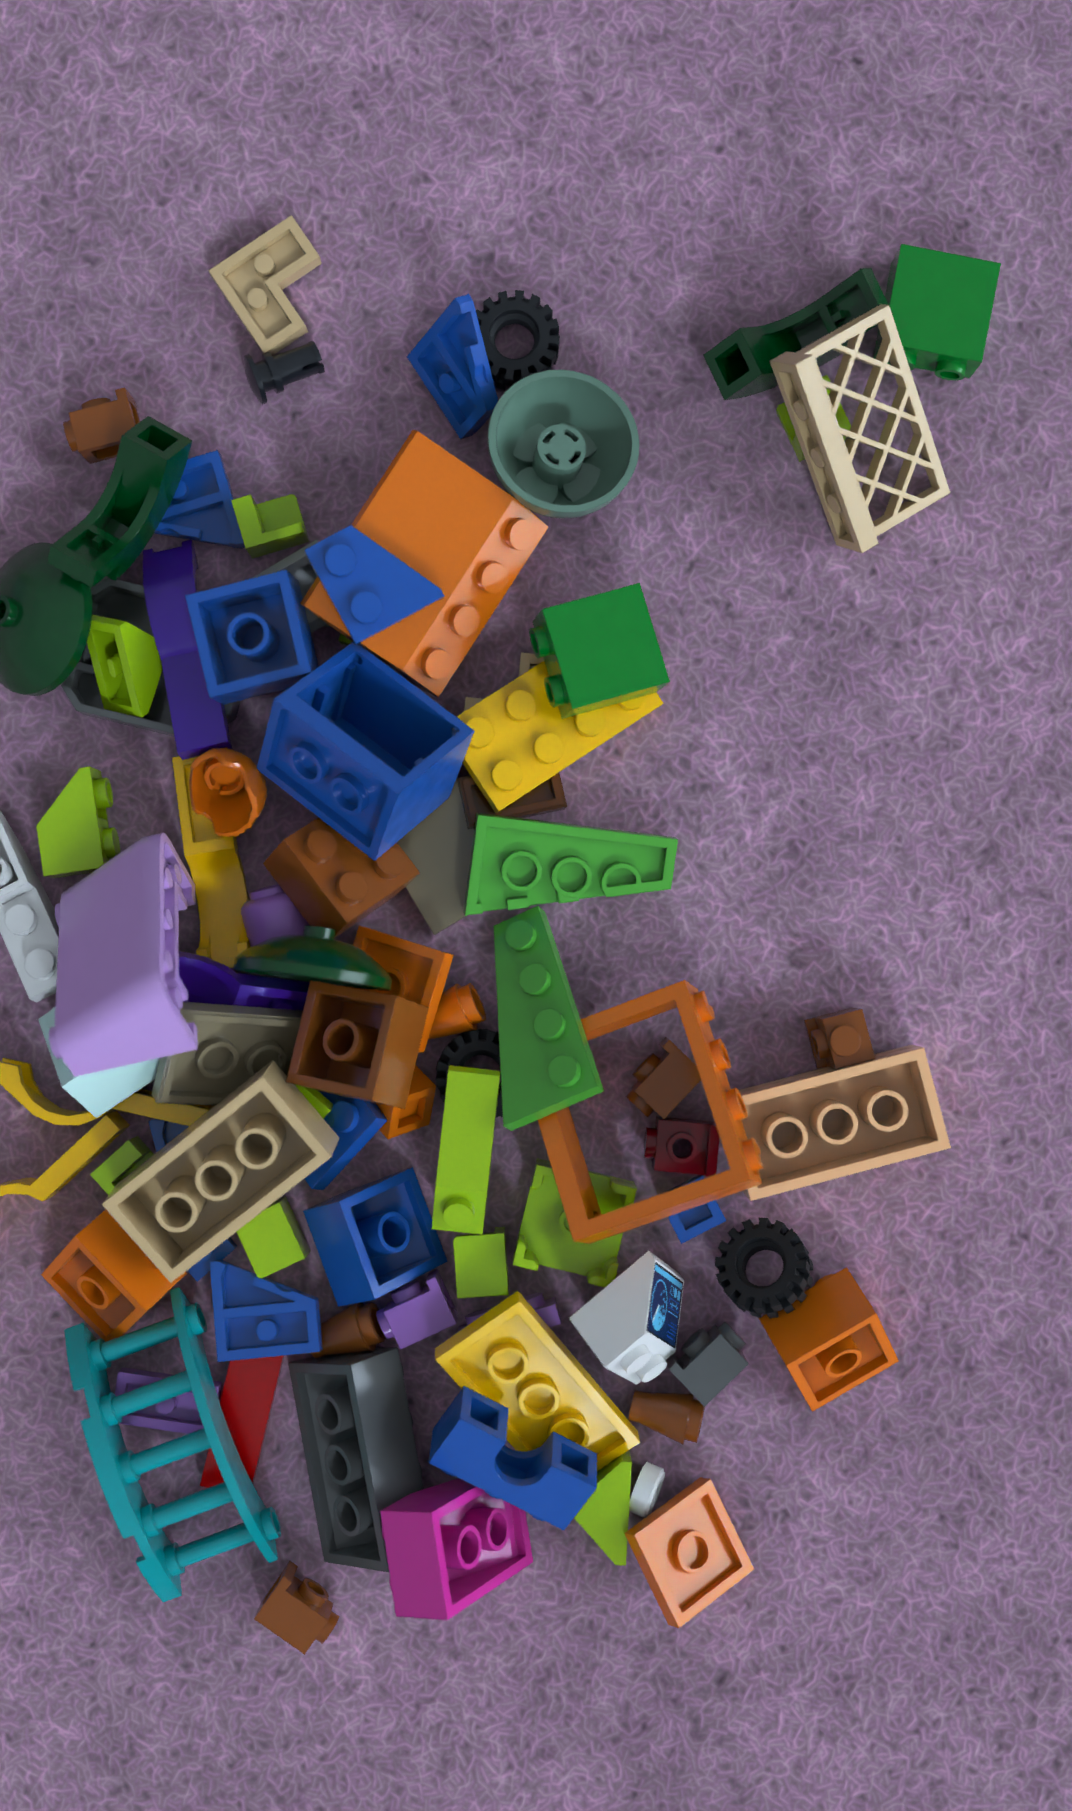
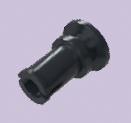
M314 341L272 356L270 352L262 354L263 360L254 363L249 354L244 355L247 381L262 405L267 403L265 392L274 389L275 393L278 394L284 391V385L325 372L323 363H319V361H322V358Z

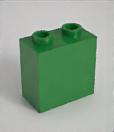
M900 245L891 263L885 298L893 313L910 370L918 368L934 371L937 377L945 380L970 379L983 360L1001 263L911 245ZM879 328L873 354L874 359H876L882 342Z
M640 583L544 608L532 622L534 627L529 630L531 646L537 658L543 657L549 677L544 679L546 695L550 705L553 708H559L562 719L657 693L670 682Z

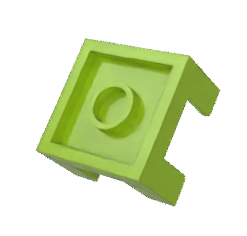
M537 1158L513 1254L512 1265L535 1271L538 1270L539 1265L587 1276L589 1284L605 1288L616 1279L619 1266L617 1256L623 1233L591 1244L574 1242L550 1161ZM588 1171L601 1215L634 1203L637 1192L634 1181Z

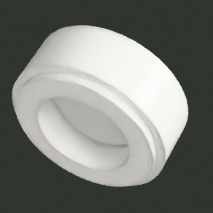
M649 1462L644 1464L630 1498V1512L644 1518L651 1514L665 1478L663 1468Z

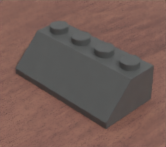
M376 1347L374 1351L326 1355L317 1359L310 1357L288 1362L324 1562L389 1572L385 1541L382 1536L380 1510L411 1493L424 1489L422 1468L418 1460L413 1433V1419L409 1411L403 1379L404 1370L400 1362L398 1348Z

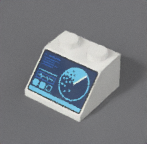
M648 1251L569 1319L606 1369L636 1385L641 1381H651L663 1372L667 1366L665 1360L676 1352L684 1279L672 1267Z

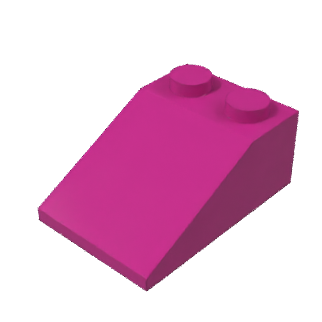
M460 1478L411 1493L380 1510L382 1536L385 1541L390 1588L393 1593L396 1617L449 1620L533 1563L526 1511L502 1499L493 1498L484 1490Z

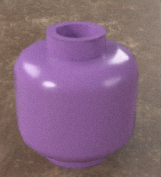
M279 884L249 892L250 900L243 904L241 915L250 947L272 937L284 935L303 936L304 925L309 924Z

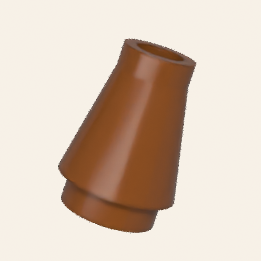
M362 1302L355 1303L321 1324L323 1350L311 1354L317 1359L326 1355L374 1351L376 1344L382 1343L386 1339L376 1316V1311L379 1310L376 1304L373 1302L365 1305Z
M635 1390L628 1420L640 1423L684 1445L685 1440L697 1443L705 1407L698 1400L694 1399L693 1394L650 1393Z

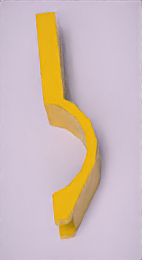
M180 756L172 757L184 856L195 884L200 918V941L196 954L210 958L229 968H234L235 958L244 950L250 948L241 915V908L245 902L249 901L245 874L238 852L237 838L235 836L216 835L212 822L202 814H196L192 809L189 786L190 768L192 762L197 757L182 760Z
M3 1058L0 1061V1084L32 1115L54 1125L79 1126L97 1119L88 1110L77 1112L60 1108L44 1097L34 1081L31 1063ZM141 1088L98 1118L115 1110L190 1126L212 1109L214 1105L156 1103L152 1096V1091Z
M117 1111L105 1115L38 1179L29 1177L6 1181L0 1184V1197L6 1194L29 1195L43 1202L55 1196L130 1125Z

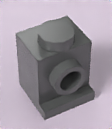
M724 1322L719 1327L714 1325L708 1332L703 1328L697 1330L682 1346L681 1350L685 1354L680 1359L673 1354L666 1360L668 1369L704 1407L749 1364L744 1354L740 1351L746 1343L727 1322Z

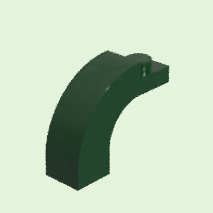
M861 268L805 308L766 325L739 328L703 354L724 400L751 396L778 386L770 364L772 359L786 351L796 353L878 305L889 304L872 269ZM877 324L866 329L865 333L874 328L875 326H877ZM848 340L845 341V342H843V343L840 344V345H843V346L846 347V346H847V343H848ZM831 349L815 358L818 367L838 357L841 353Z
M147 416L124 433L121 437L111 477L104 492L90 513L78 525L50 546L47 563L91 588L106 576L116 581L145 548L166 513L184 472L193 440L150 416Z

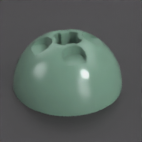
M547 370L534 373L519 380L499 399L490 418L488 452L494 473L508 494L534 513L551 518L569 519L585 516L600 510L623 491L630 481L638 462L639 434L629 408L622 398L609 386L584 373L571 370Z

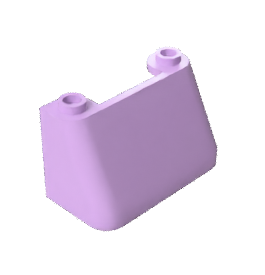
M165 833L142 837L61 894L60 903L55 905V918L59 927L55 1027H51L49 1030V1043L54 1056L58 1059L62 1058L75 1077L198 1049L197 1026L194 1022L186 1023L180 1012V1009L183 1007V1001L188 1000V990L179 977L178 911L187 909V906L196 905L195 884Z

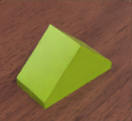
M92 615L87 645L103 707L106 710L142 718L149 713L163 670L154 636L126 621Z
M630 1450L597 1471V1489L574 1517L612 1562L620 1566H626L627 1538L624 1533L628 1531L632 1469Z

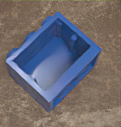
M352 642L274 698L257 769L376 861L450 797L475 731L382 662L378 657L374 656L360 644L355 646L354 642Z

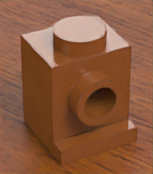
M125 387L115 390L117 400L111 401L108 398L89 400L81 405L82 409L69 412L70 420L63 422L65 435L73 452L78 451L89 464L117 457L122 435L140 422L136 403Z
M852 1007L804 1020L817 1069L827 1066L839 1069L875 1059L862 1009Z
M666 1037L659 1043L666 1052L660 1058L652 1053L638 1066L632 1074L638 1081L631 1087L632 1090L626 1096L646 1117H649L655 1110L665 1119L701 1081L697 1066Z
M289 1561L261 1601L254 1620L305 1655L315 1639L322 1644L325 1642L340 1616L331 1611L334 1603L328 1600L329 1595L327 1591L314 1580L304 1578L301 1581L295 1577L298 1566Z

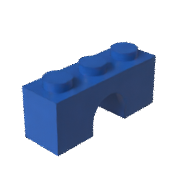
M463 1386L433 1428L428 1463L438 1467L447 1475L456 1476L484 1490L493 1498L502 1499L528 1512L537 1520L546 1521L565 1530L597 1489V1453L554 1431L545 1443L535 1450L522 1452L510 1449L504 1445L507 1437L509 1408Z

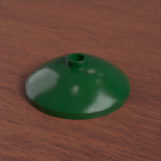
M39 542L24 547L14 554L0 569V683L12 692L29 696L46 694L57 688L68 678L83 654L91 627V588L47 563L51 543Z
M304 925L303 936L284 935L269 938L244 950L235 958L234 962L235 970L310 982L311 980L351 988L390 991L392 979L387 971L364 950L349 943L334 940L335 929Z

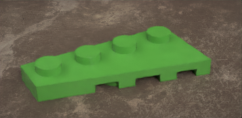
M476 813L463 913L467 916L482 914L484 911L529 908L531 905L554 902L560 904L575 902L585 898L614 897L671 889L678 839L671 836Z
M539 906L493 926L503 1126L510 1131L604 1092L546 912Z

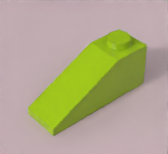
M449 1065L432 1218V1229L483 1235L500 1071Z

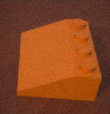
M412 430L351 525L442 590L444 598L359 644L414 686L439 697L549 526L506 491L419 431ZM317 577L300 604L353 642Z

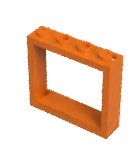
M686 980L581 1019L589 1041L677 1007L730 1170L601 1215L569 1107L538 1120L574 1242L591 1244L762 1184L758 1172L759 1169L763 1168L759 1157L761 1151L754 1138L747 1139L741 1119L747 1118L746 1106L737 1088H730L725 1073L726 1069L731 1068L730 1058L720 1038L714 1039L709 1021L715 1019L713 1007L708 1004L704 990L699 992L696 987Z

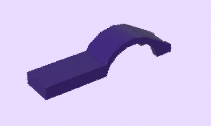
M192 540L182 541L181 547L154 552L153 548L143 550L145 602L154 640L161 658L177 753L182 760L198 757L212 748L232 749L225 707L222 703L209 698L185 595L198 592L195 573L196 569L199 568Z
M179 951V977L188 990V1000L183 1002L291 1010L304 1009L310 982L240 974L228 966L205 956Z

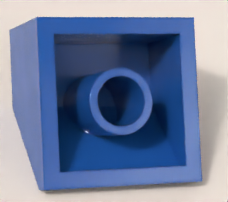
M413 1167L338 1194L303 1210L338 1307L375 1300L448 1262L437 1231L432 1229V1218Z

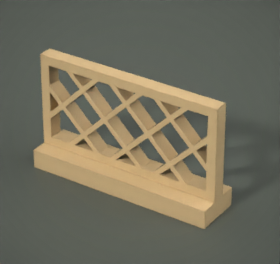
M880 304L796 353L786 351L770 361L837 546L864 553L879 544L877 536L950 493L889 305ZM875 324L878 325L882 337L876 359L858 352L866 329ZM848 340V343H847V346H846V347L843 346V345H840V344H842L843 342H845V341ZM831 349L843 354L834 383L822 379L815 359ZM855 359L873 366L863 395L845 388ZM884 372L894 375L898 385L892 406L874 400ZM842 395L860 402L850 431L839 427L835 416ZM872 407L888 413L879 442L861 436ZM900 418L910 422L914 433L907 453L890 447ZM859 442L876 449L866 477L856 474L852 464ZM887 454L904 459L894 488L878 482ZM917 464L926 469L931 487L914 496L906 493V490ZM875 488L890 493L891 497L884 515L872 521L868 506Z

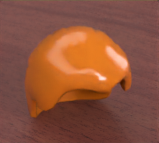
M212 748L199 755L191 764L189 786L193 811L208 818L212 822L214 833L218 836L237 837L251 828L262 812L267 797L266 779L257 769V765L249 757L229 748Z

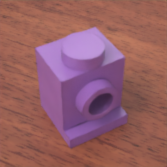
M438 1269L428 1273L427 1285L423 1287L420 1286L418 1281H413L394 1290L391 1293L393 1301L388 1302L386 1307L376 1311L379 1325L388 1340L395 1337L400 1350L457 1324V1310Z

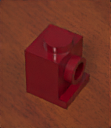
M656 1116L655 1128L646 1127L644 1158L652 1159L654 1171L697 1174L707 1177L716 1175L720 1139L714 1121L670 1117L663 1119ZM680 1138H685L691 1143L690 1152L682 1157L675 1155L672 1150L674 1142Z

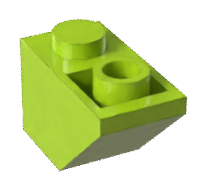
M90 766L79 768L36 825L44 877L60 878L91 873L120 853L118 833L115 827L109 828L106 808L113 806L112 788L107 777L102 778L100 770Z

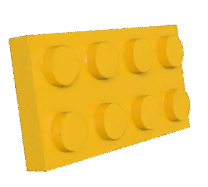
M543 661L457 716L475 731L463 764L494 812L498 813L664 704L659 695L653 693L562 719L559 708H553L546 695L544 679L549 677Z
M519 1291L506 1298L435 1348V1360L461 1389L465 1386L509 1408L506 1440L516 1451H532L539 1448L554 1431L597 1453V1471H599L640 1443L637 1429Z

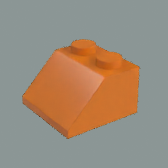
M105 1209L74 1236L41 1276L106 1342L124 1335L187 1273L184 1272L170 1283Z
M847 1267L836 1274L826 1275L819 1279L812 1288L805 1291L807 1297L802 1303L796 1300L791 1304L795 1309L787 1314L783 1309L777 1311L779 1316L777 1318H769L767 1314L759 1318L812 1412L899 1362L875 1310Z

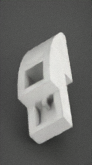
M0 810V933L29 999L37 1003L56 993L59 927L52 903L22 845Z

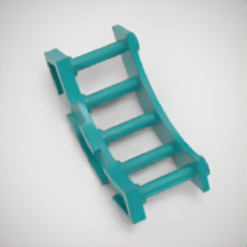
M180 1287L170 1290L174 1317L105 1342L102 1338L96 1339L84 1322L64 1329L73 1391L84 1389L90 1418L82 1420L81 1425L97 1477L123 1539L134 1536L143 1556L136 1558V1564L162 1602L182 1596L180 1574L185 1572L186 1566L253 1541L268 1563L278 1560L275 1539L281 1537L278 1516L273 1507L266 1508L242 1463L226 1423L204 1348L202 1333L207 1332V1323L202 1308L198 1303L191 1304ZM178 1337L186 1371L118 1396L111 1392L107 1369L111 1367L112 1361ZM193 1392L204 1428L138 1453H134L132 1450L127 1451L119 1423L122 1422V1416L184 1393ZM212 1449L224 1479L223 1483L158 1507L153 1503H148L139 1483L142 1473L201 1451ZM230 1502H234L244 1522L179 1546L176 1542L171 1543L162 1529L165 1526Z

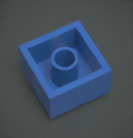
M288 570L185 595L209 698L225 705L288 689L319 667L306 610L300 604L303 598L299 581Z

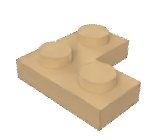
M291 215L208 271L263 354L270 352L273 356L308 332L306 325L282 290L321 265L322 262L320 256Z

